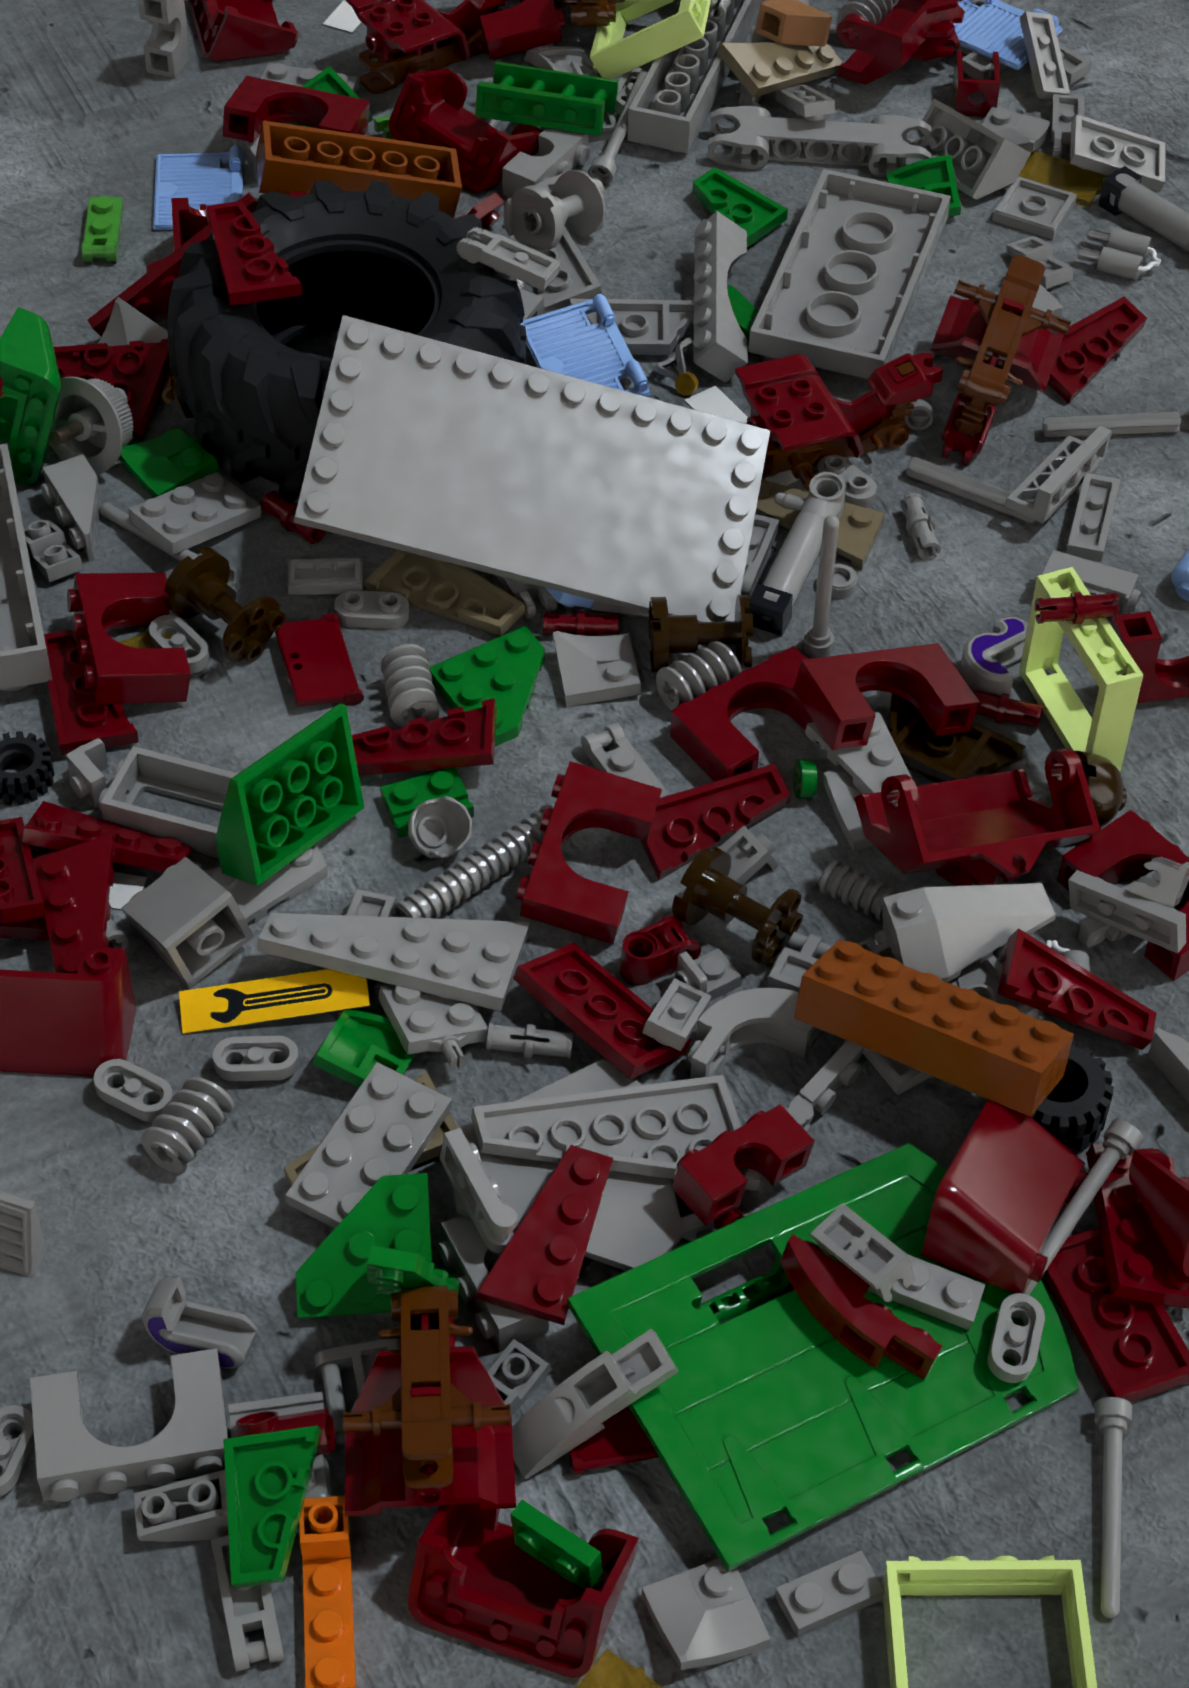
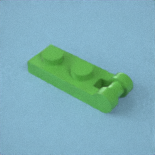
M89 197L84 242H82L83 262H94V259L106 258L107 262L118 261L124 208L122 197Z

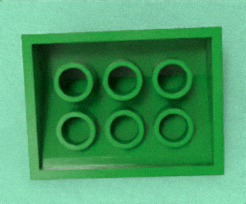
M338 704L230 779L215 837L222 874L258 886L364 809L346 705Z

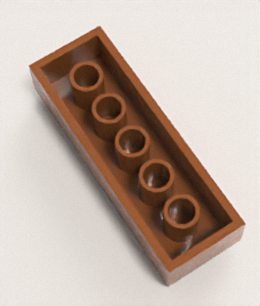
M262 121L256 151L259 193L276 191L289 195V192L306 191L307 195L310 194L316 181H331L343 191L366 192L372 180L388 183L392 195L415 200L427 191L440 197L439 211L454 219L462 190L456 149Z
M840 939L802 975L794 1018L1030 1117L1063 1078L1074 1037L1073 1033L1061 1029L1053 1022L1041 1021L1021 1013L1011 1005L999 1004L980 996L974 990L959 988L940 980L934 974L922 973L902 965L894 958L880 956L863 949L857 943Z

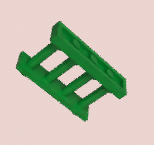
M495 62L493 83L480 81L477 85L475 117L600 136L603 132L604 112H616L619 80Z

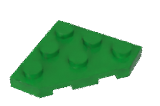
M524 626L430 666L432 684L452 709L463 707L464 712L482 707L481 701L495 698L497 707L496 747L519 736L526 708L528 709L536 687L539 670H542L545 661V648L531 631Z
M427 1173L381 1176L295 1272L297 1318L392 1313L391 1295L376 1292V1285L368 1283L367 1261L370 1246L374 1245L418 1253L432 1262Z

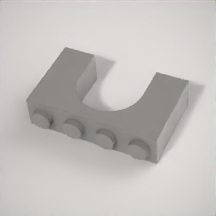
M217 1348L171 1355L175 1392L173 1415L166 1427L154 1438L142 1444L128 1447L105 1444L88 1432L85 1427L83 1393L77 1371L30 1378L37 1480L43 1501L66 1502L77 1498L79 1495L96 1492L114 1494L125 1490L127 1487L144 1484L163 1486L173 1482L175 1479L198 1477L225 1470L223 1439L229 1438Z

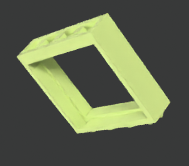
M625 0L623 3H616V22H610V26H597L590 53V59L594 64V72L600 73L602 78L614 79L703 38L711 0H681L677 14L625 38L623 36L628 22L675 0Z
M1073 567L1038 575L1019 673L1038 704L1043 705L1044 714L1066 749L1070 748L1074 751L1100 755L1110 760L1121 771L1143 674L1106 617L1084 619V622L1079 624H1073L1072 620L1038 624L1035 615L1040 614V611H1035L1034 609L1036 598L1069 597L1073 592H1081L1083 596L1091 595ZM1064 633L1099 686L1093 718L1058 665ZM1051 669L1054 674L1047 675L1044 670Z
M1053 1555L1039 1560H1018L1013 1556H998L991 1560H969L964 1556H951L942 1561H921L917 1557L909 1556L908 1561H886L882 1587L885 1591L883 1604L890 1688H908L901 1596L1061 1595L1072 1687L1097 1688L1081 1560H1055Z

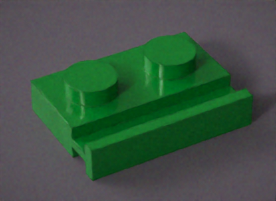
M446 768L380 787L382 801L393 825L397 829L399 838L408 836V819L416 809V806L426 800L444 796L452 797L466 806L471 818L474 817V806L468 799V793L456 768Z
M521 1500L510 1514L515 1540L514 1544L583 1592L586 1587L598 1590L603 1584V1579L600 1577L603 1573L601 1552L524 1500Z

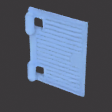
M974 0L958 1L959 6L965 11L962 23H953L960 46L992 59L993 52H998L999 62L1015 70H1019L1029 61L1019 19L1025 11L1000 0H985V3L980 7L971 3ZM1038 8L1033 9L1032 11L1037 13L1050 14ZM1052 15L1056 29V34L1058 36L1063 29L1061 26H1059V19L1057 18V16Z
M233 145L230 148V152L156 155L153 230H173L171 198L188 197L190 207L200 210V204L208 206L240 200L243 197L242 163H244L242 148L239 145ZM229 163L230 168H221V164Z
M597 294L593 299L525 319L520 324L526 327V345L537 368L645 397L651 396L648 380L639 362L633 359L615 323V315L604 295ZM597 311L601 322L591 325L586 314ZM631 377L634 388L624 390L619 380Z

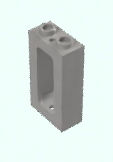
M133 746L126 759L118 763L115 778L109 788L103 789L99 798L98 808L102 811L103 820L161 838L178 840L181 844L190 846L191 852L219 859L215 842L218 827L143 808L135 804L143 792L151 791L222 810L230 779L238 773Z

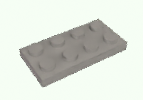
M377 1062L286 1193V1204L336 1228L381 1176L409 1174L452 1109V1099Z

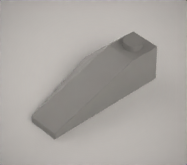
M936 99L932 101L922 120L931 126V149L936 151L938 156L951 155L957 189L976 200L1014 183L1031 154Z
M1042 883L922 887L883 897V929L895 959L902 965L922 973L934 974L945 982H950L960 976L961 970L975 961L979 960L982 963L991 958L993 951L1008 943L1009 937L1018 928L1030 935L1056 919V914Z

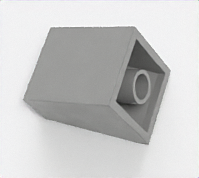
M184 857L176 865L167 868L161 877L143 891L136 893L121 908L132 927L189 988L193 987L254 937L233 896L187 857Z

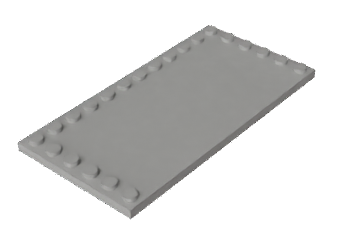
M343 315L293 523L649 614L650 597H666L668 615H697L698 622L735 621L736 597L741 595L770 430Z

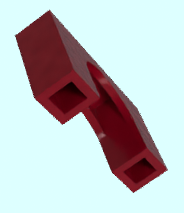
M524 0L515 7L480 16L482 32L490 60L562 41L560 28L565 27V21L561 8L555 9L553 3L558 0Z
M246 76L224 105L223 137L254 143L260 134L263 120L277 123L300 122L318 129L365 135L368 131L370 101Z
M165 573L75 574L74 589H68L67 607L69 612L75 613L72 620L74 637H80L78 642V658L80 663H86L84 666V685L86 689H91L94 704L187 702L191 672L185 648H135L121 644L107 634V632L119 627L149 626L157 617L169 615L170 609L164 603V600L168 601L169 597L164 591L167 582Z
M1151 612L1122 614L1112 618V628L1143 674L1137 703L1189 697V656L1174 660L1158 659L1162 637Z
M939 643L801 660L793 689L831 750L867 745L876 715L861 692L885 691L903 697L918 709L935 736L969 732L979 705V700Z
M792 646L781 653L770 656L766 661L751 669L743 670L736 677L723 684L711 687L706 693L689 702L679 704L671 711L670 737L714 782L757 769L759 750L732 724L731 720L738 714L750 709L768 708L787 714L806 731L807 724L814 723L793 689L801 660L807 658Z
M570 761L565 775L558 774L551 794V797L557 798L554 808L546 807L543 814L540 830L544 831L545 834L542 843L534 841L528 859V864L533 866L530 877L522 876L517 890L516 899L522 901L520 916L614 944L629 892L578 875L564 860L561 846L571 835L588 828H604L647 841L658 809L662 789Z
M1129 810L1101 829V832L1089 837L1065 853L1062 857L1057 881L1069 891L1068 880L1076 870L1116 885L1123 881L1139 879L1141 876L1154 871L1144 867L1146 862H1150L1154 858L1163 857L1184 864L1189 862V857L1177 845L1172 844L1157 832L1148 821L1143 820L1135 812ZM1189 881L1183 894L1182 909L1179 910L1186 914V944L1179 953H1175L1148 941L1144 954L1148 960L1173 981L1189 971Z

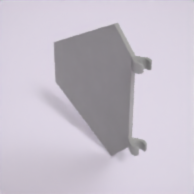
M601 1059L516 1101L643 1084L634 1078L630 1080L618 1071L614 1065L605 1059ZM473 1122L461 1127V1130L467 1141L476 1145L481 1157V1166L487 1177H492L496 1181L501 1203L509 1205L516 1211L517 1221L513 1230L515 1233L559 1163L481 1153ZM609 1171L584 1257L628 1271L670 1252L682 1238L694 1241L709 1234L710 1230L714 1227V1221L705 1226L695 1213L680 1218L675 1192L672 1189V1179ZM452 1183L456 1213L470 1217Z

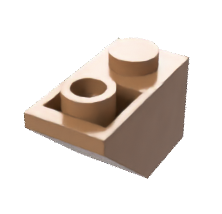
M767 0L760 4L755 33L780 44L827 45L832 15L797 0Z

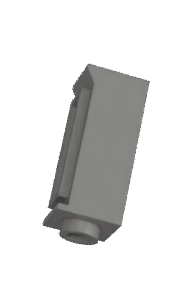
M1056 550L1052 551L1042 574L1073 567L1091 595L1116 592L1119 601L1113 602V605L1119 604V615L1128 614V611L1135 613L1141 597V591L1136 590L1139 574Z

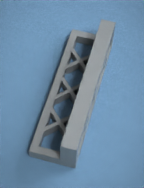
M1100 425L1085 441L1069 435L1007 497L1005 507L1040 523H1044L1083 483L1085 472L1092 474L1105 460L1112 430ZM1073 450L1074 452L1070 455L1068 451ZM1021 499H1035L1033 505Z

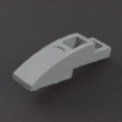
M653 1329L648 1330L615 1353L611 1354L606 1350L543 1397L512 1426L514 1461L525 1479L530 1478L603 1430L605 1426L602 1422L679 1372Z
M323 1454L315 1456L305 1498L332 1497L328 1461ZM225 1470L134 1493L137 1538L140 1541H196L229 1535Z

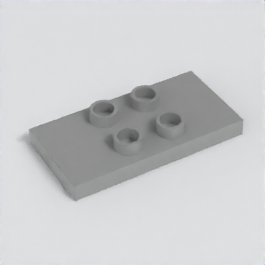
M823 169L751 327L748 352L777 359L803 354L808 357L816 368L868 379L876 368L890 362L947 221L951 196Z

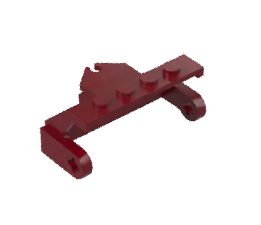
M899 0L878 25L867 22L858 14L851 13L846 15L838 24L837 34L845 45L856 50L845 63H841L838 67V76L866 85L902 67L910 57L920 61H928L953 55L954 47L959 48L960 45L953 23H962L965 11L958 4V1L963 0Z
M1070 748L1051 751L1045 760V774L1053 805L1033 798L1027 775L1023 768L916 786L914 780L906 774L890 776L883 781L881 792L860 794L854 798L864 836L903 874L936 869V873L954 886H972V882L975 885H993L997 876L1004 883L1010 882L1021 876V874L1030 872L1042 850L1067 846L1101 832L1081 760L1078 754Z

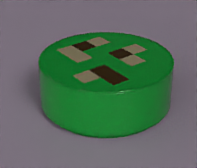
M797 759L793 772L795 796L797 799H812L817 790L816 764L812 759Z

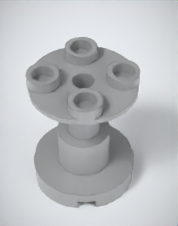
M571 170L558 177L553 186L552 195L546 189L535 185L516 190L513 197L509 198L504 206L503 217L508 235H514L520 244L545 253L557 246L563 235L564 226L568 232L576 236H588L602 229L605 217L603 184L599 179L591 178L585 172Z

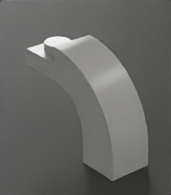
M769 987L748 989L731 994L709 1007L697 1020L696 1042L692 1046L687 1062L691 1064L690 1079L714 1076L730 1053L739 1047L753 1043L773 1044L805 1058L823 1030L794 1018L799 992Z

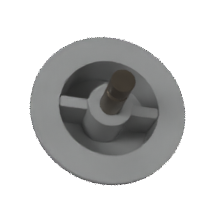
M62 378V389L49 444L62 461L83 454L96 474L103 473L114 466L120 457L122 447L129 444L128 442L131 441L133 436L134 422L132 421L131 409L127 404V396L122 389L114 388L107 381L104 382L100 379Z

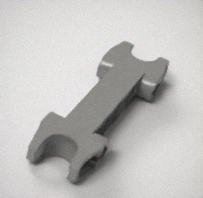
M758 106L724 107L711 112L710 131L716 135L709 138L708 158L716 163L736 168L759 169L764 167L768 160L867 166L875 176L886 178L887 173L908 165L906 162L907 157H919L923 160L931 158V153L924 148L930 145L931 126L922 120L904 116L879 115L871 123L826 120L807 121L806 119L771 117L768 110ZM724 117L730 118L734 122V127L720 126L717 121ZM916 129L921 130L925 134L920 139L906 137L909 131ZM717 145L732 146V150L727 154H720L714 148Z

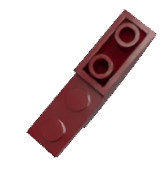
M792 1234L786 1244L780 1263L792 1287L816 1320L843 1346L876 1369L882 1358L886 1356L925 1380L943 1346L934 1341L933 1337L925 1330L912 1327L894 1316L892 1311L883 1304L873 1303L865 1298L870 1287L868 1283L846 1265H842L824 1254L822 1249L815 1243L803 1241Z

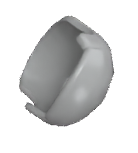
M444 796L426 800L416 806V809L408 819V837L417 851L429 858H446L458 853L472 836V819L466 806L452 797Z

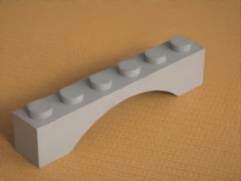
M716 211L707 220H702L694 232L693 346L694 363L726 383L735 375V368L743 367L748 363V340L733 313L727 289L728 270L747 253V231Z

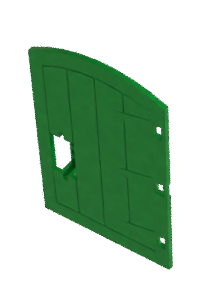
M910 1143L904 1144L758 1212L738 1219L734 1223L567 1299L566 1304L598 1356L606 1350L613 1354L648 1330L653 1329L678 1368L679 1372L628 1405L727 1571L895 1487L897 1483L919 1472H924L1071 1397L1079 1390L1070 1347L1059 1316L1041 1279L1029 1295L1041 1304L1045 1313V1322L1034 1368L1025 1380L1017 1383L1002 1381L991 1372L987 1363V1354L996 1314L1003 1300L1014 1293L921 1256L932 1204L947 1169ZM842 1203L845 1204L906 1254L986 1284L970 1330L895 1301L886 1302L877 1294L868 1291L865 1298L873 1303L883 1304L892 1311L894 1316L912 1327L925 1330L933 1337L934 1341L943 1346L925 1380L886 1356L882 1358L876 1369L836 1340L816 1320L801 1301L796 1291L792 1290L794 1288L780 1263L786 1244L792 1234L803 1241H811L819 1246L812 1239L810 1233ZM770 1243L777 1254L770 1272L701 1303L702 1294L694 1283L693 1278ZM828 1255L829 1257L833 1258V1259L836 1260L837 1262H839V1263H841L842 1265H844L841 1261H839V1260H838L836 1257H834L833 1255ZM1012 1318L1014 1324L1024 1326L1021 1320ZM1003 1358L1007 1364L1016 1366V1363L1011 1358ZM1023 1391L1031 1402L1011 1412L1005 1399ZM906 1450L914 1462L893 1472L887 1459ZM784 1511L792 1524L769 1534L768 1528L763 1521Z

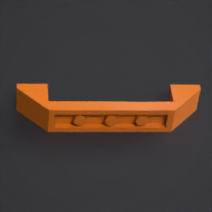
M345 1496L305 1498L299 1520L300 1548L303 1563L305 1688H356L352 1559L349 1516H345Z

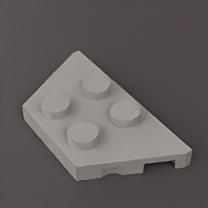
M570 298V306L590 299ZM607 299L615 315V323L632 355H670L693 324L694 300ZM597 311L586 314L591 325L601 322Z

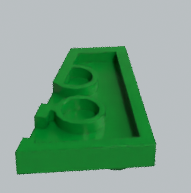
M715 167L693 181L692 192L712 214L718 211L747 231V247L787 220V208Z
M374 1245L370 1246L367 1261L368 1283L376 1285V1292L391 1295L393 1292H401V1287L448 1285V1290H457L458 1296L461 1281L457 1278L448 1277L449 1273L444 1270L434 1269L435 1264L418 1253Z
M318 1425L223 1439L231 1585L235 1588L284 1582L322 1431Z

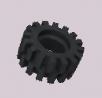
M16 731V737L10 738L9 732L2 734L3 740L0 741V799L3 797L4 804L11 805L13 799H17L18 805L25 804L24 798L27 797L30 798L31 802L38 800L37 792L44 796L48 792L47 786L52 787L54 782L53 776L55 774L49 746H46L42 738L37 740L36 735L29 733L27 738H24L23 731ZM15 764L30 765L27 769L20 772L10 773L4 771Z

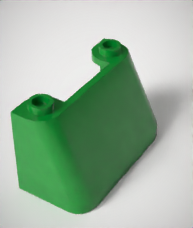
M17 307L0 338V376L3 380L1 392L6 393L0 396V444H8L15 483L32 485L37 481L44 466L62 388L47 322L41 316Z

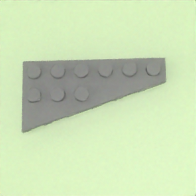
M270 913L258 938L257 951L501 1011L529 933L530 922Z
M723 1075L474 1106L471 1114L481 1153L559 1163L570 1145L613 1157L610 1171L675 1179L678 1169L677 1163L687 1152L693 1149L700 1151L712 1144L714 1139L726 1130L733 1132L741 1127ZM749 1168L738 1169L748 1180L745 1189L757 1191L761 1181L758 1172Z

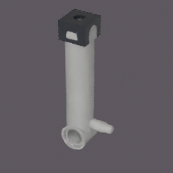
M1126 166L1103 179L1098 206L1114 216L1121 212L1125 213L1189 253V213L1140 184L1142 176Z
M823 472L815 475L810 480L809 494L806 499L789 493L778 492L776 494L775 502L777 504L798 511L799 514L763 584H757L749 599L750 614L753 615V627L783 636L792 618V606L821 551L824 519L829 515H834L839 520L844 514L846 485L840 475L832 472Z

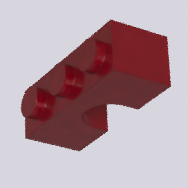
M781 1104L766 1113L759 1111L751 1116L745 1125L733 1132L731 1130L722 1132L714 1139L712 1144L700 1151L693 1149L687 1152L677 1163L678 1169L672 1189L706 1226L740 1206L748 1180L738 1169L749 1168L756 1170L774 1186L806 1167L815 1141Z

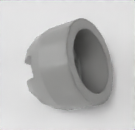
M917 399L916 402H912L914 409H909L912 414L911 416H905V422L911 429L924 430L933 422V409L926 400Z

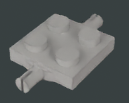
M396 985L380 986L379 1001L407 1055L426 1051L441 1052L446 1057L449 1067L456 1070V1065L458 1069H461L467 1062L460 1049L466 1044L486 1041L488 1027L476 1005Z

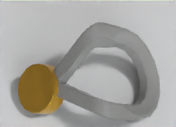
M690 337L683 340L676 347V352L653 368V371L675 379V388L684 396L694 393L698 388L696 376L691 372H686L683 355L693 345ZM677 360L678 372L665 368Z

